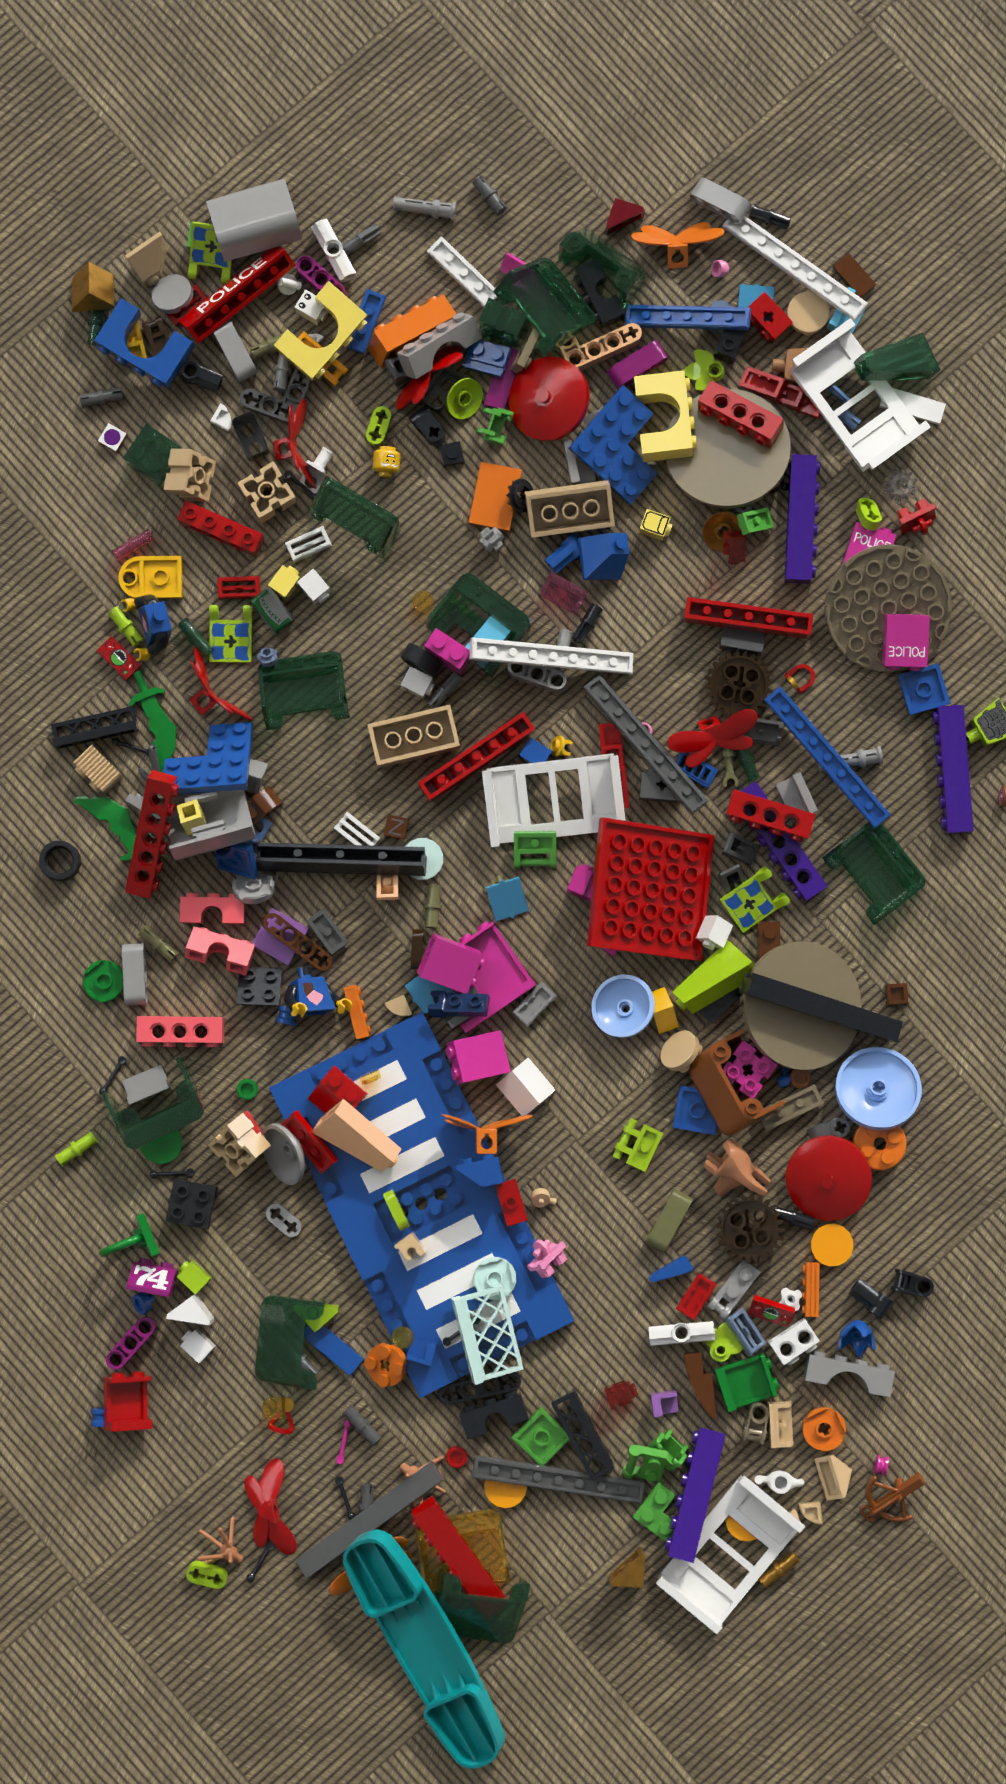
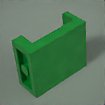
M761 1353L714 1368L728 1412L737 1410L736 1408L778 1396L776 1391L780 1390L776 1377L772 1378L770 1370L773 1369L769 1357L765 1358V1355Z

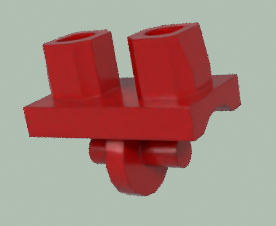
M921 499L915 503L917 511L910 513L908 508L905 507L898 510L897 516L902 535L911 530L913 533L920 531L923 535L928 534L927 527L933 525L932 520L936 519L934 503L929 504L925 499Z

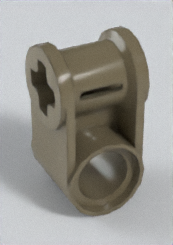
M757 1401L749 1405L742 1432V1441L750 1440L764 1445L769 1411L763 1402ZM761 1407L764 1409V1414L761 1417L753 1416L755 1408Z

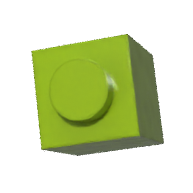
M195 1260L190 1263L186 1261L178 1269L180 1274L177 1278L195 1295L212 1279Z

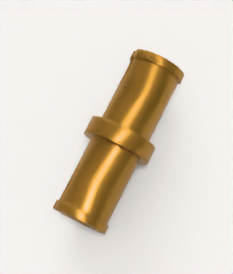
M791 1550L778 1563L775 1561L772 1564L773 1567L760 1576L759 1580L768 1589L780 1577L784 1578L786 1572L801 1561Z

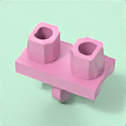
M547 1239L545 1241L536 1240L533 1243L535 1250L533 1256L535 1258L527 1265L529 1271H537L542 1278L550 1277L554 1270L549 1263L552 1261L554 1266H559L567 1260L562 1251L566 1247L565 1243L561 1241L559 1244L550 1243Z

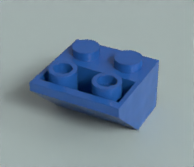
M494 1154L482 1155L481 1160L473 1161L472 1157L459 1160L460 1164L456 1165V1170L481 1187L503 1183L499 1157H494Z

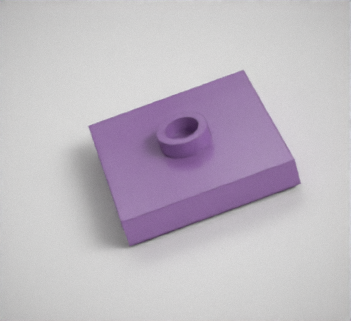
M273 908L270 910L269 913L278 914L306 936L309 931L308 927ZM275 917L273 919L268 918V927L274 926L277 928L278 931L275 933L278 935L280 929L285 924L282 923V926H279L275 923ZM261 926L252 942L256 948L288 966L296 954L268 933L263 926ZM291 929L284 931V940L287 942L293 940L294 932Z

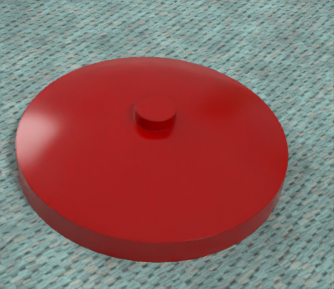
M549 356L530 362L529 366L526 369H522L515 377L509 392V411L514 412L512 420L525 435L538 441L550 442L560 440L575 431L587 413L590 400L587 380L577 366L563 358Z
M832 1135L818 1136L802 1143L792 1154L786 1169V1187L794 1204L805 1214L819 1220H841L856 1213L866 1202L872 1186V1171L865 1154L851 1141Z

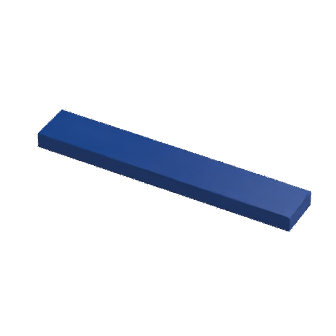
M627 305L625 325L635 323L640 328L749 330L751 308Z

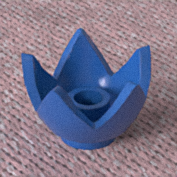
M854 1320L848 1323L840 1332L838 1350L851 1344L858 1358L862 1357L869 1345L872 1350H875V1338L870 1327L861 1320Z

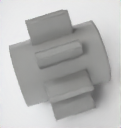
M487 526L480 532L482 538L479 542L487 552L494 550L497 553L504 547L502 541L505 537L496 527L490 530Z

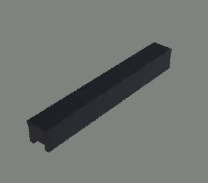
M257 842V857L255 859L257 871L426 876L427 866L425 847Z
M745 972L742 986L739 990L741 994L882 1040L899 1042L898 1038L903 1024L902 1021L756 973L750 974Z

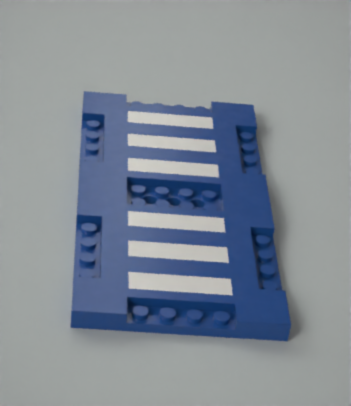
M423 1012L269 1087L284 1120L298 1110L314 1129L319 1119L325 1113L307 1098L331 1068L336 1066L368 1093L355 1109L401 1148L397 1156L399 1158L398 1162L392 1168L387 1167L382 1172L322 1139L338 1160L321 1174L305 1154L304 1159L394 1344L407 1356L412 1337L437 1343L431 1366L407 1359L406 1371L420 1398L470 1373L460 1335L453 1339L449 1346L443 1345V1339L450 1337L459 1330L451 1298L478 1292L474 1285V1272L480 1262L489 1257L506 1259L516 1272L515 1287L506 1297L518 1348L575 1321L553 1275L542 1278L537 1271H529L527 1265L535 1258L533 1256L535 1251L533 1243L535 1239L527 1222L524 1221L507 1226L496 1186L481 1187L456 1170V1165L460 1164L459 1160L472 1157L473 1161L481 1160L482 1155L487 1154L476 1153L475 1130L452 1125L444 1121L445 1118L441 1116V1114L451 1115L479 1127L459 1084L457 1085L456 1080L452 1078L451 1068ZM485 1137L482 1138L481 1146L484 1149H489L490 1147ZM437 1188H444L447 1191V1197L444 1200H438L435 1197V1190ZM392 1189L401 1207L407 1208L409 1212L407 1220L410 1227L401 1231L383 1196L384 1193ZM419 1197H424L428 1201L426 1209L420 1210L416 1207L415 1202ZM414 1232L427 1251L420 1256L415 1250L414 1253H411L413 1256L412 1260L409 1261L394 1245ZM476 1298L467 1300L468 1309L476 1313L482 1302ZM487 1299L486 1302L496 1307L500 1300ZM485 1304L479 1315L489 1320L495 1309ZM497 1312L492 1323L502 1328L506 1321L505 1315ZM481 1320L479 1324L473 1325V1329L481 1334L487 1323ZM490 1325L484 1336L494 1341L500 1330ZM503 1332L497 1344L507 1349L511 1342L510 1336ZM482 1338L478 1345L479 1351L487 1354L492 1343ZM495 1346L489 1357L496 1360L502 1357L505 1351ZM487 1359L485 1365L488 1364V1363H490V1362H492V1361H490L489 1359Z

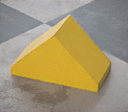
M665 987L652 991L655 1000L653 1019L658 1033L661 1034L678 1028L679 1025L674 1007Z

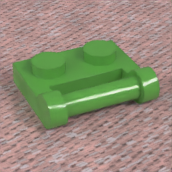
M514 831V869L535 866L556 868V831ZM550 853V858H520V854Z
M631 1445L628 1450L629 1458L627 1465L624 1466L622 1471L623 1477L626 1479L638 1477L647 1481L660 1482L667 1461L668 1451ZM639 1457H643L641 1467L635 1466Z

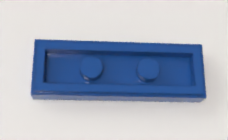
M366 289L359 308L367 314L365 319L367 324L360 332L356 330L353 333L352 337L354 339L346 349L362 355L365 354L386 300L385 295Z
M308 1325L300 1334L348 1375H351L364 1359L325 1325L316 1332Z

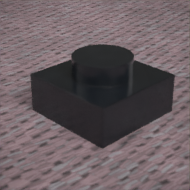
M460 441L439 445L444 467L465 463Z

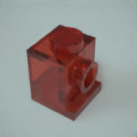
M741 530L722 531L724 540L723 555H727L728 563L739 564L740 562H745V535L742 534Z
M628 1379L604 1387L611 1410L615 1409L614 1404L618 1403L619 1406L631 1403L630 1399L638 1396L635 1384H630Z

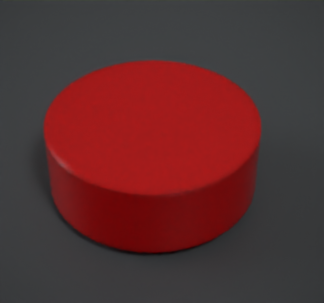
M453 1446L446 1453V1461L452 1468H461L467 1462V1452L461 1446Z

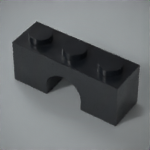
M599 258L576 267L573 278L577 287H582L584 302L587 306H591L593 310L591 315L595 324H599L601 329H604L625 319V311L617 295L603 298L596 292L598 286L607 282V274Z
M515 1390L503 1394L504 1398L496 1400L495 1397L483 1401L484 1405L475 1407L474 1404L463 1407V1412H460L459 1416L467 1440L488 1433L485 1421L491 1413L497 1412L504 1415L508 1426L528 1420L529 1416L521 1392L517 1394Z

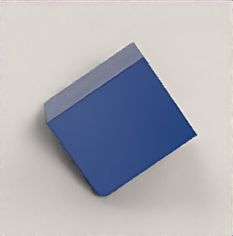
M530 737L520 756L530 763L545 762L551 756L552 750Z
M412 1337L406 1359L431 1366L437 1343Z

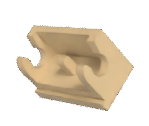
M414 1232L394 1245L409 1261L412 1260L413 1256L411 1253H414L415 1250L420 1256L427 1251Z
M791 1401L767 1402V1409L769 1411V1446L771 1448L792 1447L794 1444Z

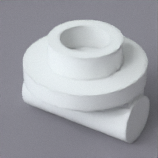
M285 274L278 280L277 286L282 294L291 295L296 290L301 289L302 283L297 281L292 274Z

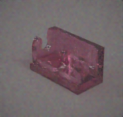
M550 572L539 596L577 615L587 597L588 591Z

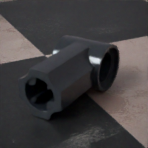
M191 360L184 362L181 366L182 377L186 383L198 385L215 393L220 389L223 375L199 366L195 361ZM190 368L197 371L194 376H187L185 372Z
M858 1279L849 1291L851 1296L865 1305L867 1310L881 1320L894 1304L892 1300L881 1292L874 1290L861 1279Z

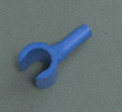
M782 1067L783 1075L777 1077L780 1088L787 1087L790 1084V1077L786 1067Z

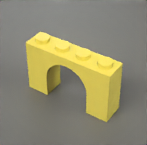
M329 281L315 296V301L335 318L338 325V333L335 340L326 347L312 348L305 345L287 329L274 344V349L311 381L315 378L319 380L326 372L324 367L329 362L334 363L340 355L338 351L341 347L344 346L346 348L354 339L352 337L353 333L356 330L360 332L367 324V321H365L367 314Z
M675 371L634 376L636 398L643 404L666 402L673 405L680 414L679 420L671 429L663 432L640 434L643 462L692 457L693 449L697 448L696 436H691V429H695L694 416L689 417V410H693L692 398L687 397V391L691 389L690 379L685 378V372Z

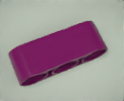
M301 256L297 260L296 267L299 277L317 293L320 292L326 283L318 285L316 282L318 279L324 278L346 296L344 286L313 258ZM307 264L311 266V269L309 271L301 270V267L303 265Z
M655 340L612 366L607 371V374L616 388L619 389L622 385L626 387L635 382L634 376L646 375L659 367L669 357L658 340Z
M149 1316L143 1317L132 1326L106 1356V1364L109 1368L117 1370L127 1364L156 1331L157 1323L154 1318ZM143 1321H148L151 1324L150 1332L142 1331L141 1323ZM128 1337H133L136 1340L137 1345L134 1349L127 1346L126 1341ZM113 1354L121 1355L122 1363L120 1365L113 1363Z

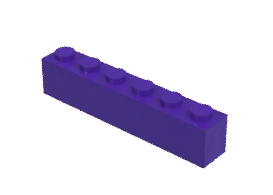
M792 454L790 457L784 583L810 584L812 578H815L816 565H812L813 557H816L817 545H813V537H817L818 524H814V516H818L819 508L818 503H815V495H819V483L816 482V475L820 474V462H817V455Z
M964 705L938 706L935 712L932 713L933 725H936L937 733H934V745L938 746V754L935 756L936 766L940 767V775H937L938 788H941L942 796H939V808L943 809V817L940 819L941 830L945 831V835L971 833L974 829Z
M701 1427L698 1428V1431L694 1430L691 1443L694 1444L693 1452L688 1453L686 1465H689L687 1474L683 1473L680 1485L684 1487L682 1495L678 1494L675 1507L678 1508L677 1516L672 1517L670 1529H673L671 1538L667 1537L664 1548L665 1551H668L667 1556L694 1563L726 1434Z

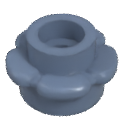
M263 648L257 655L258 661L264 667L275 665L278 658L277 651L273 648Z

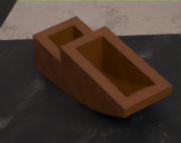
M700 1351L683 1353L688 1378L696 1396L712 1418H716L713 1377L711 1372L703 1373L702 1353Z

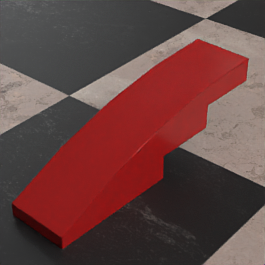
M747 366L739 383L740 387L776 404L819 420L821 413L800 386L788 383L784 378Z
M611 722L598 724L601 755L614 753V756L618 755L624 808H629L621 733Z

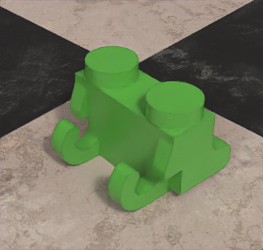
M483 408V414L492 415L488 430L477 428L476 433L479 435L485 434L483 439L485 443H489L492 446L504 445L506 436L501 435L506 420H512L514 412L502 408H493V410Z
M670 1428L665 1433H659L647 1447L668 1451L665 1468L669 1471H674L686 1459L687 1455L685 1452L689 1446L686 1443L681 1445L671 1436L673 1431Z

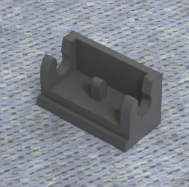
M758 719L754 727L743 735L750 737L753 743L779 746L784 722Z

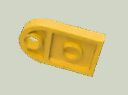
M182 556L133 557L127 560L119 571L118 578L122 590L134 599L148 594L154 595L157 599H183ZM127 573L135 574V580L130 584L125 583L124 576Z

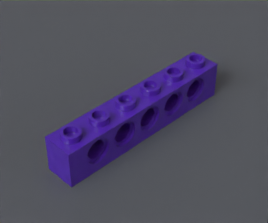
M756 781L741 790L742 792L768 799ZM749 805L744 807L743 811L745 815H754V813H752L749 810ZM765 812L764 819L774 822L775 815L772 812ZM755 829L759 835L756 837L763 848L765 846L768 848L771 861L775 865L779 864L783 870L780 873L787 883L789 881L794 886L792 891L798 900L802 899L806 902L828 887L798 842L790 839L791 836L783 833L782 836H777L769 833L770 830ZM774 838H781L784 846L776 848L773 845ZM787 855L795 857L796 863L794 866H789L785 863ZM802 872L807 875L808 880L805 884L798 882V873Z

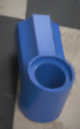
M575 533L565 539L561 547L545 559L546 564L555 574H558L573 560L576 561L580 558L579 537Z

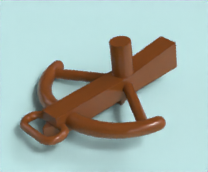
M917 1472L904 1483L901 1478L895 1479L896 1488L876 1482L877 1477L872 1476L867 1483L865 1491L869 1505H862L859 1508L860 1514L869 1522L875 1521L877 1515L893 1522L911 1520L913 1518L912 1515H906L904 1497L925 1485L924 1477ZM873 1485L891 1491L877 1501L873 1500L871 1493ZM900 1501L902 1516H894L884 1512L885 1509ZM864 1508L869 1510L868 1516L862 1511Z

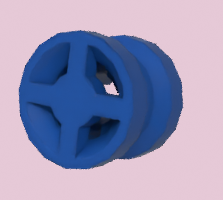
M279 1005V1016L276 1017L275 1022L296 1026V1017L290 1018L289 1007Z
M104 1407L91 1408V1414L93 1415L91 1427H104Z

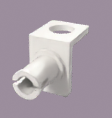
M322 447L314 462L309 460L306 462L312 477L317 480L316 489L308 488L313 493L319 491L327 478L324 469L334 455L333 452L325 447ZM303 474L300 482L305 485L306 477Z

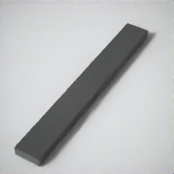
M600 674L583 687L586 694L691 815L695 814L709 802Z
M475 1455L471 1475L472 1478L642 1504L645 1481L601 1475L591 1481L588 1473L583 1471Z
M433 1461L429 1462L297 1558L296 1562L306 1579L345 1553L348 1546L358 1536L378 1529L445 1479Z

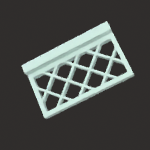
M496 1286L461 1297H452L451 1301L472 1382L477 1385L484 1383L483 1381L523 1370L503 1286ZM499 1292L501 1300L496 1307L486 1302L490 1294ZM476 1298L482 1302L476 1313L468 1309L467 1300ZM485 1304L495 1309L489 1320L479 1315ZM497 1312L504 1314L506 1318L502 1328L492 1323ZM477 1317L487 1323L481 1334L473 1329V1324ZM490 1325L500 1330L494 1341L484 1336ZM503 1332L511 1338L507 1349L497 1344ZM482 1338L492 1343L487 1354L480 1352L478 1349ZM495 1346L505 1351L499 1362L489 1357ZM508 1353L515 1356L516 1366L508 1368L502 1364ZM487 1359L497 1364L494 1372L485 1374L483 1368Z

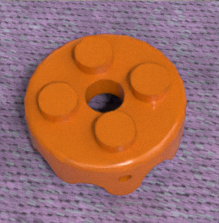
M859 1125L852 1136V1143L865 1154L872 1170L880 1171L893 1168L903 1159L906 1152V1136L900 1126L889 1130H871ZM881 1137L885 1140L886 1145L882 1150L875 1148L874 1141L876 1138Z

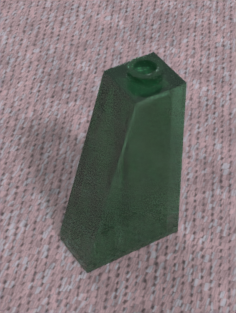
M923 333L863 353L853 362L855 370L862 381L923 380L932 378L941 370Z

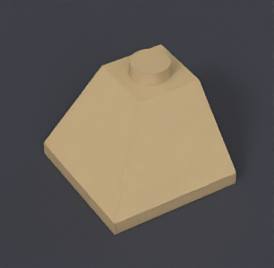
M158 232L125 255L131 269L145 288L155 285L163 274L167 246L161 232Z

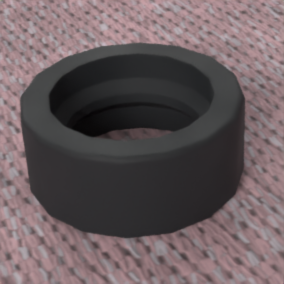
M409 643L400 656L409 666L432 678L436 676L442 666V663L437 658L413 643Z
M63 840L53 841L42 849L39 856V865L42 872L48 878L56 881H67L79 872L81 856L72 844ZM63 848L70 852L73 863L71 868L64 873L53 872L48 865V857L52 851Z

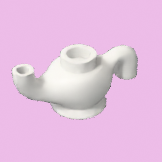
M780 1470L774 1471L768 1476L757 1475L754 1478L756 1484L766 1483L771 1490L779 1494L786 1493L795 1487H802L805 1484L803 1479H795L789 1473Z

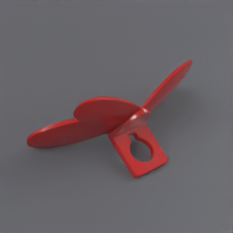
M450 344L434 355L433 369L417 379L412 378L396 400V409H403L411 400L413 404H418L428 389L431 372L445 369L459 362L463 357L462 353H458L462 347Z
M302 399L295 414H293L292 404H290L288 415L289 436L274 440V453L277 461L293 458L297 471L299 472L300 467L310 485L316 489L315 481L297 450L296 438L302 429L307 414V401ZM283 443H287L289 451L286 454H281L279 451Z
M194 648L196 665L192 661L191 665L203 689L194 695L190 702L198 712L204 715L216 704H219L232 715H234V712L243 718L254 721L246 712L215 695L209 685L203 657L200 651ZM205 695L210 698L207 707L199 705L198 700L200 696Z
M744 709L729 717L722 724H720L716 715L697 722L700 731L674 733L668 738L667 746L671 751L677 753H689L685 764L690 768L696 767L705 761L716 745L731 750L749 749L753 745V740L743 734L754 727L758 720V715L752 709ZM708 722H713L712 725H704Z
M272 1459L266 1465L260 1483L252 1475L247 1476L245 1479L247 1495L258 1511L253 1528V1538L258 1547H264L269 1538L281 1552L290 1555L296 1552L297 1542L289 1528L280 1520L277 1496L284 1478V1465L280 1459Z

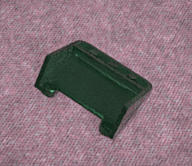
M546 257L510 270L493 291L504 305L514 301L541 334L542 338L538 341L537 348L544 356L556 351L592 325L596 320V316L554 262Z
M330 651L277 659L276 664L271 667L259 665L260 699L266 730L281 728L284 721L283 716L305 712L331 709L332 716L337 720L350 718L342 657L338 652Z
M869 822L822 857L831 869H837L843 865L872 902L866 909V915L874 925L925 886L923 874L883 823L875 829Z
M270 1295L263 1300L255 1374L259 1380L303 1389L316 1390L318 1388L319 1382H317L316 1375L310 1370L301 1369L306 1319L317 1320L323 1315L327 1300Z
M439 1568L435 1598L459 1637L504 1643L510 1642L515 1638L529 1596L530 1584L524 1578H519V1583L512 1586L509 1599L461 1593V1580L454 1574H448L444 1568Z

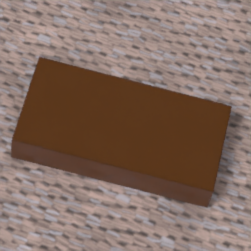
M850 253L833 266L835 272L848 287L856 290L855 294L860 298L876 286V283Z

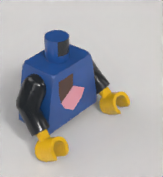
M152 594L136 597L135 599H122L120 602H126L127 608L122 610L123 612L133 611L138 608L147 642V649L136 648L134 653L140 654L136 661H148L150 655L166 648L170 639L172 627L165 602H159Z
M309 966L297 969L299 979L289 984L284 996V1002L289 1007L290 1018L325 1015L334 1010L335 1007L338 1008L337 1012L339 1014H343L345 1009L350 1012L352 1002L349 999H342L335 994L326 983L324 977H312Z

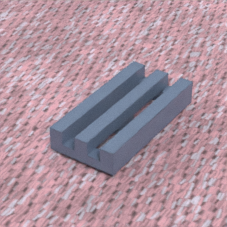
M743 1307L725 1319L748 1356L767 1344ZM739 1315L741 1316L747 1327L744 1326V1324L738 1317ZM750 1332L752 1333L758 1344L755 1343V1341L750 1335Z

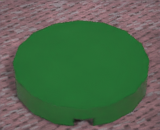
M98 960L92 963L85 970L83 977V987L86 994L99 1002H111L117 999L124 991L122 968L108 960Z
M160 1121L152 1123L145 1128L141 1135V1152L146 1159L153 1163L165 1164L172 1162L182 1151V1135L169 1122Z

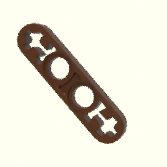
M268 913L263 917V928L314 968L325 971L331 967L332 957L330 954L278 914ZM275 917V923L279 926H282V923L285 924L280 929L278 935L275 933L278 931L277 928L274 926L268 927V918L273 919ZM287 929H291L294 932V938L289 942L283 938V933ZM304 942H308L311 945V951L308 954L300 952V945ZM314 953L319 957L326 956L325 961L327 964L318 966L319 961L315 957L312 960L309 958Z

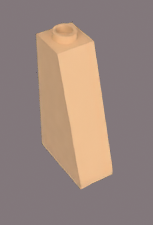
M344 1099L324 1114L312 1130L315 1135L381 1172L387 1167L392 1168L399 1160L397 1156L401 1148Z

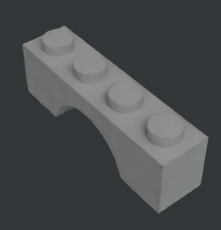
M457 313L453 316V319L439 324L432 332L421 335L419 340L406 344L401 351L397 352L404 374L417 379L433 369L434 355L444 343L451 341L456 346L467 348L482 338L474 316Z
M815 1350L813 1354H807L803 1376L805 1381L827 1385L834 1375L840 1372H853L862 1378L868 1393L891 1397L895 1371L890 1369V1365L877 1363V1367L868 1365L869 1361L856 1359L855 1363L847 1361L848 1357L835 1355L834 1358L826 1357L827 1353Z

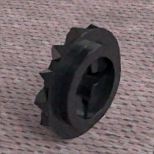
M525 479L514 480L512 485L508 486L509 493L506 495L509 497L508 504L512 506L513 511L518 513L527 512L525 491H533V487ZM517 492H520V500H518L519 496L517 495Z

